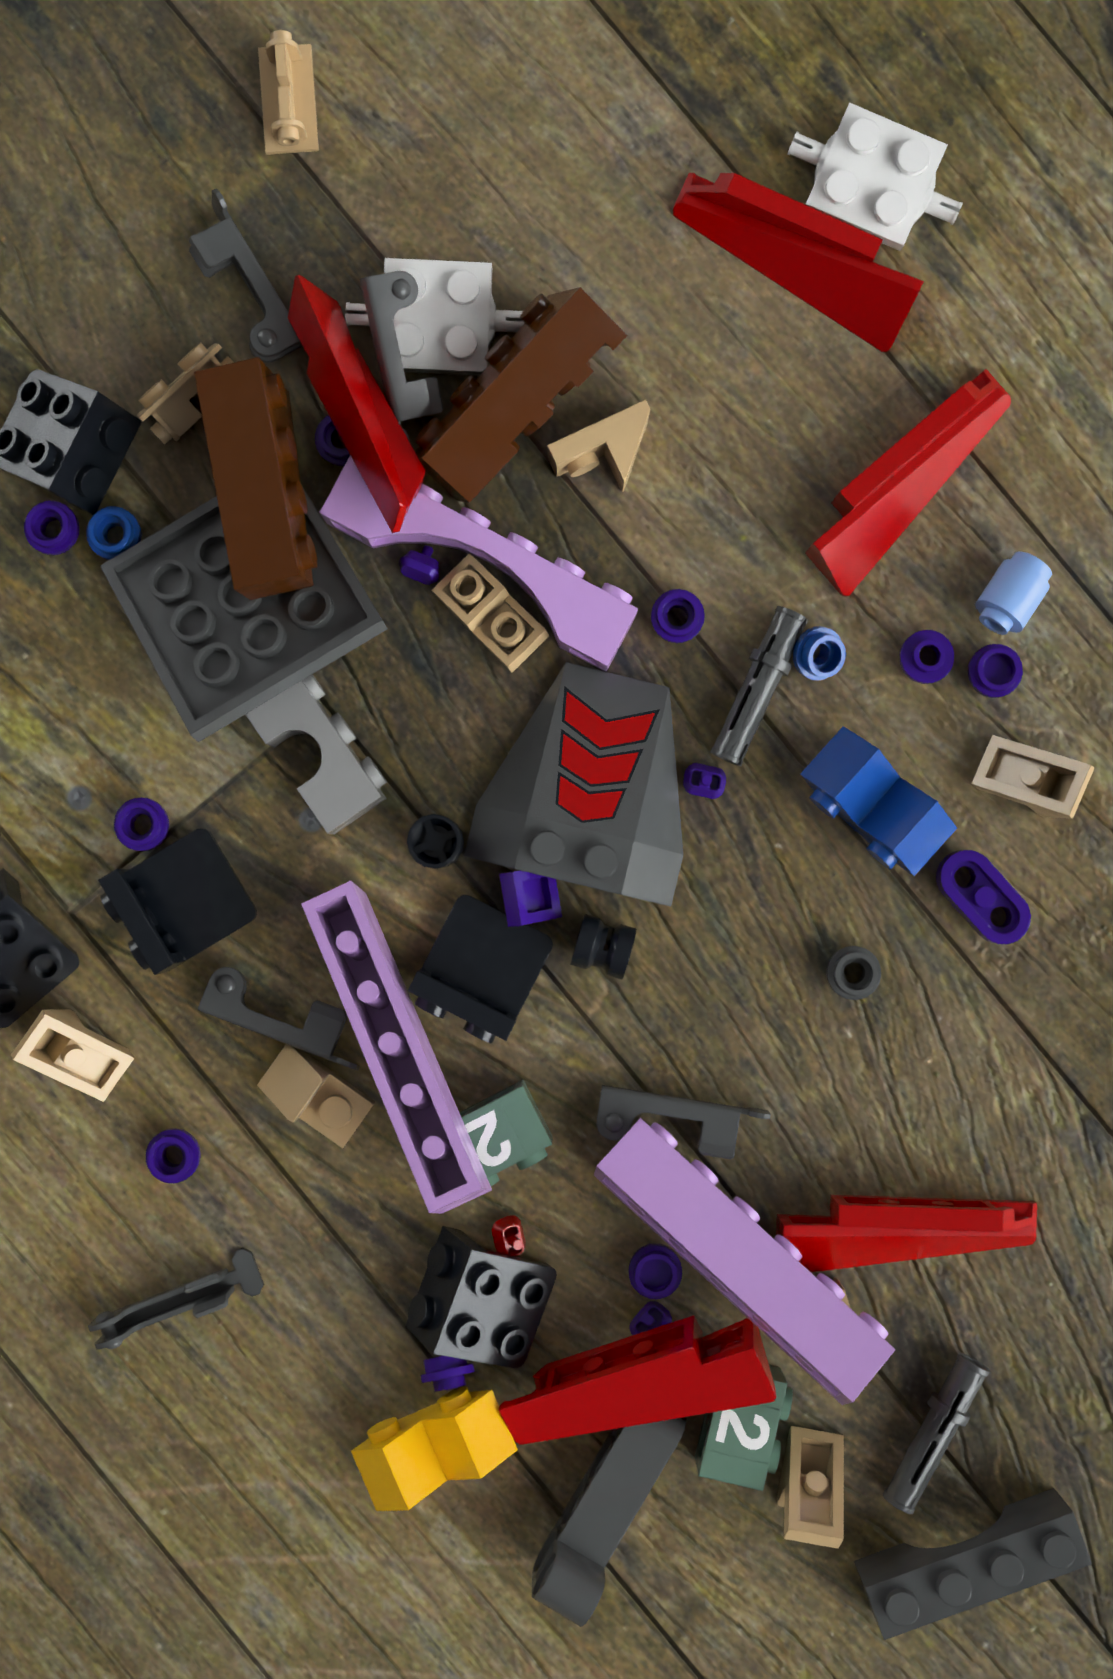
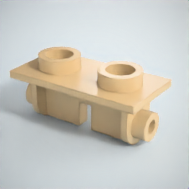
M274 31L270 34V41L266 43V47L258 48L266 155L319 151L311 44L298 45L292 40V34L288 31Z
M200 342L178 362L179 367L184 372L170 385H167L160 379L138 400L144 409L137 416L142 421L150 415L153 416L157 422L150 430L164 445L172 438L177 442L202 417V414L189 401L196 393L198 395L194 372L234 363L228 356L221 363L214 356L222 349L218 343H214L206 349Z

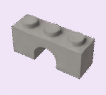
M312 674L245 715L264 743L275 748L286 739L298 734L311 735L317 741L322 754L319 770L310 780L298 787L297 790L327 834L335 835L387 799L380 789L387 781L369 756L360 761L349 745L350 742L356 739V736L339 712L331 717L318 700L326 695V693Z

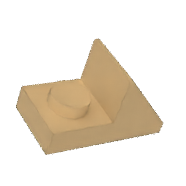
M643 400L547 445L548 460L556 477L569 472L571 477L585 474L600 464L598 458L605 455L621 491L624 492L648 424L650 407L647 401Z
M992 735L971 784L979 790L1027 805L1040 816L1073 819L1094 767L1084 762Z
M70 1009L42 1010L11 1054L14 1061L102 1102L105 1101L134 1060V1056L128 1048L85 1028L76 1013Z
M288 1044L284 1046L257 1084L261 1091L290 1122L294 1123L300 1118L342 1149L376 1103V1101L311 1055Z
M796 1426L790 1427L777 1495V1505L784 1507V1539L839 1549L844 1539V1435Z

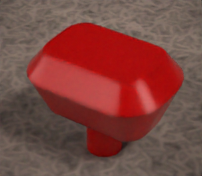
M514 1215L497 1220L492 1226V1236L496 1252L511 1256L522 1254L526 1241L521 1220Z

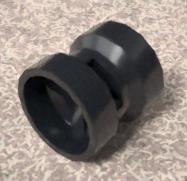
M431 814L423 816L414 822L408 832L407 845L409 853L417 863L424 867L439 869L448 867L458 860L463 852L464 838L461 829L454 821L442 815Z
M584 914L570 965L583 969L596 966L603 968L608 976L623 979L637 929L623 924L616 927L603 924L600 918ZM605 944L608 945L607 951L603 950Z

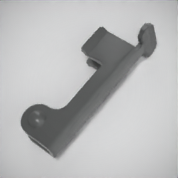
M216 188L212 190V207L221 222L198 234L191 235L189 238L191 244L189 252L205 277L211 278L219 271L233 264L235 265L265 316L250 332V351L254 357H259L264 363H271L302 347V344L288 320L289 312L229 215L225 199Z
M394 271L361 278L360 283L385 398L399 424L400 421L441 413L443 404L437 378L430 377L406 382L394 327V316L397 311L412 305L417 298L418 285L416 280L405 271ZM403 429L404 433L406 434V436H407V438H408V440H409V436H408L406 430Z
M223 967L211 975L198 1006V1011L358 1071L359 1065L333 1056L348 1018L345 1010L316 1000L312 1003L303 1029L250 1010L244 1001L247 981L241 972L231 967Z
M602 1085L597 1115V1128L606 1139L620 1140L631 1129L633 1119L641 1113L701 1121L702 1125L698 1144L699 1153L701 1155L731 1160L735 1156L740 1114L761 1119H770L771 1114L768 1110L754 1107L744 1108Z
M245 1248L236 1250L232 1258L235 1270L229 1272L225 1268L115 1311L100 1313L88 1325L90 1332L101 1329L102 1336L95 1342L96 1349H115L122 1344L124 1339L137 1330L193 1309V1315L196 1318L223 1309L228 1305V1298L235 1290L234 1285L238 1283L241 1284L245 1294L252 1297L260 1294L264 1282L252 1251Z

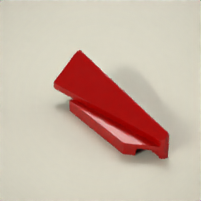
M689 173L673 208L674 217L881 352H888L892 347L924 282L873 262L883 239L736 173H720L715 183L695 173Z

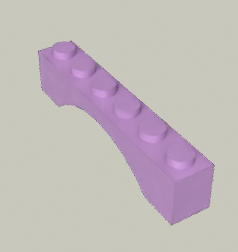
M351 455L349 456L319 512L326 524L371 548L394 544H434L459 549L489 562L510 576L534 600L548 621L559 648L607 672L638 612V608L630 604L633 599L631 595L609 583H604L602 588H599L582 579L585 572L565 559L557 557L556 561L552 563L535 554L538 547L516 533L510 532L508 537L505 538L488 529L491 522L469 508L462 507L460 513L446 507L441 504L443 496L424 484L421 485L416 498L413 499L400 532L392 533Z

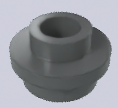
M848 946L833 954L828 962L826 975L828 983L835 993L846 999L859 1000L866 998L876 990L881 979V967L875 955L869 950L858 946ZM856 962L861 967L862 975L858 981L850 983L844 977V969L848 964Z

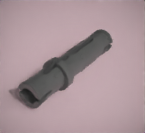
M777 606L759 649L754 648L751 652L749 659L752 661V664L725 720L724 726L714 746L711 748V754L734 765L742 766L749 745L764 717L782 675L788 676L792 665L788 662L793 653L795 643L809 621L805 616L791 609Z
M961 1352L958 1353L957 1360L939 1393L933 1392L927 1402L931 1408L908 1447L889 1486L883 1492V1497L891 1505L907 1514H913L916 1510L915 1507L939 1466L940 1460L959 1425L965 1427L971 1417L968 1409L985 1377H988L990 1373L985 1365L969 1355Z

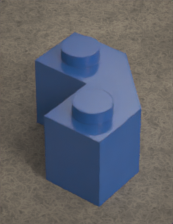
M844 726L800 774L814 790L809 799L832 819L836 815L840 816L870 843L866 850L889 870L897 864L915 876L957 829L937 800L901 778L877 747Z

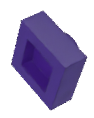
M521 870L499 874L508 927L523 926L562 917L556 879Z

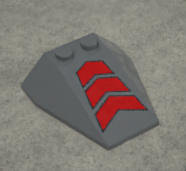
M566 662L476 804L464 856L671 907L684 854L670 688Z

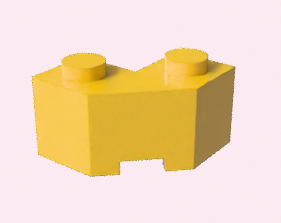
M460 1387L440 1397L437 1403L398 1420L396 1417H392L375 1424L367 1431L369 1438L351 1450V1453L376 1511L410 1510L448 1480L483 1478L518 1449L499 1412V1404L493 1390L469 1392L467 1387Z

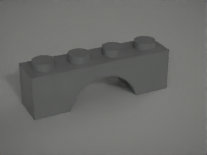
M1054 1488L1004 1506L1000 1518L990 1528L966 1541L937 1548H918L902 1543L854 1561L870 1608L884 1640L1092 1565L1075 1515Z

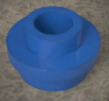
M110 506L100 509L91 517L87 525L86 536L89 546L97 555L107 560L114 558L141 541L142 533L138 520L133 514L121 507ZM114 526H121L124 532L122 539L117 543H109L107 539L108 531Z
M823 626L812 627L803 632L797 639L793 649V662L796 670L802 676L811 680H823L837 674L846 658L845 646L840 636L832 629ZM819 645L820 653L815 660H813L815 649Z

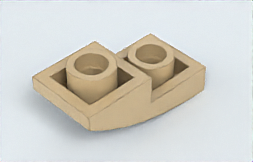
M470 553L432 589L437 598L511 673L549 637L547 630Z

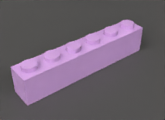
M349 881L301 903L428 1212L442 1214L492 1191L367 894L355 883Z
M640 1118L596 1166L594 1176L841 1405L853 1403L896 1350L885 1340L889 1335L887 1330L866 1312H861L858 1316L842 1301L845 1293L832 1279L823 1273H819L815 1277L799 1262L802 1254L790 1241L779 1234L772 1238L757 1224L760 1216L748 1203L737 1196L730 1200L715 1186L719 1182L718 1178L706 1165L697 1159L690 1163L674 1148L678 1143L664 1127L656 1122L649 1126Z

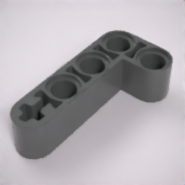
M686 1417L611 1430L538 1554L532 1572L533 1599L580 1627L587 1623L596 1609L605 1587L604 1568L677 1447L685 1430Z

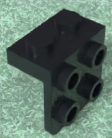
M39 369L33 370L19 387L17 399L3 427L0 429V470L38 485L80 510L94 515L98 511L142 421L96 390Z
M196 829L133 868L116 869L98 880L105 893L100 895L105 910L116 923L121 921L124 923L133 940L128 942L133 957L143 969L150 968L154 975L171 971L251 923L257 916L255 905L212 833L207 829Z
M3 868L0 870V1028H6L73 973L79 966V957L76 951L22 904L19 882Z
M462 895L456 900L423 967L417 971L408 991L418 996L415 1005L422 1010L444 1019L448 1011L466 1020L467 1022L463 1029L471 1035L488 1043H493L496 1036L507 1041L517 1017L552 950V939L547 934L529 925L508 927L505 913L470 895Z
M442 1226L437 1243L429 1252L427 1269L418 1294L410 1303L408 1320L405 1327L433 1354L509 1368H519L527 1359L557 1277L556 1270L547 1263L485 1250L461 1230Z

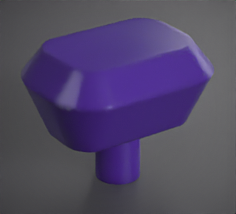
M426 545L421 553L410 550L399 559L401 573L425 585L437 582L439 578V562L431 558L434 551L433 548Z
M700 763L689 765L683 778V787L687 793L710 799L719 798L723 794L726 785V775L722 769Z
M649 1301L630 1322V1332L632 1335L671 1323L672 1316L661 1303Z

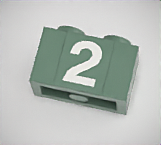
M524 1079L459 1112L490 1186H493L500 1180L497 1175L498 1172L514 1164L517 1165L519 1170H523L538 1163L548 1155L545 1148L552 1145L553 1136Z
M769 1365L776 1389L775 1401L704 1414L694 1457L700 1477L760 1491L764 1490L767 1473L775 1474L779 1463L781 1443L779 1440H775L779 1420L787 1421L793 1398V1390L791 1387H787L788 1383L780 1367Z

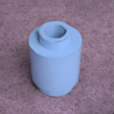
M1018 551L1014 553L1011 559H1005L975 603L976 609L981 614L979 616L980 622L989 630L1001 635H1006L1008 631L1021 632L1050 588L1048 580L1052 576L1051 569L1042 560L1026 552Z

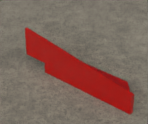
M296 275L288 320L309 357L306 374L391 532H400L412 501L416 498L421 488L426 471L359 349H355L338 301L303 276Z
M987 369L974 380L968 381L845 486L831 502L843 518L818 538L805 554L842 596H849L1009 408L1011 404L1010 395Z
M830 1194V1216L777 1214L776 1235L783 1236L800 1251L802 1258L799 1262L810 1272L1028 1246L1036 1241L1037 1202Z
M695 1315L546 1364L533 1375L537 1389L531 1394L510 1401L505 1400L499 1406V1412L514 1441L519 1445L771 1403L776 1399V1389L759 1328L750 1319H743L703 1337V1332Z

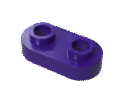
M960 850L952 852L942 859L936 872V882L940 892L983 939L997 944H1011L1026 934L1031 922L1028 904L984 855L972 850ZM960 867L968 869L971 875L970 882L965 887H960L955 882V872ZM996 907L1003 908L1006 913V920L999 927L993 925L990 918L991 912Z

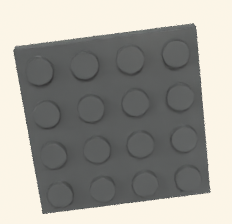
M304 488L307 501V514H305L307 535H310L317 555V568L312 569L314 584L312 587L249 600L234 590L217 496L100 565L187 730L197 742L202 741L388 629Z

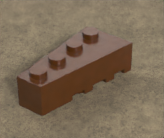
M581 287L551 294L547 298L543 294L538 295L520 315L524 325L512 339L508 335L503 336L487 353L485 360L489 363V366L477 380L470 376L455 390L450 397L454 407L443 420L440 421L437 417L433 418L415 438L414 442L419 446L415 452L425 471L457 501L470 503L519 451L520 445L514 439L520 433L528 437L538 428L540 429L554 414L555 404L551 400L557 394L560 396L566 394L575 385L579 388L594 372L590 367L589 360L602 346H609L614 350L628 336Z
M259 357L194 372L234 590L249 600L314 586L312 569L317 568V555L310 535H307L305 521L307 501L300 482L290 395L284 386L280 374H273Z

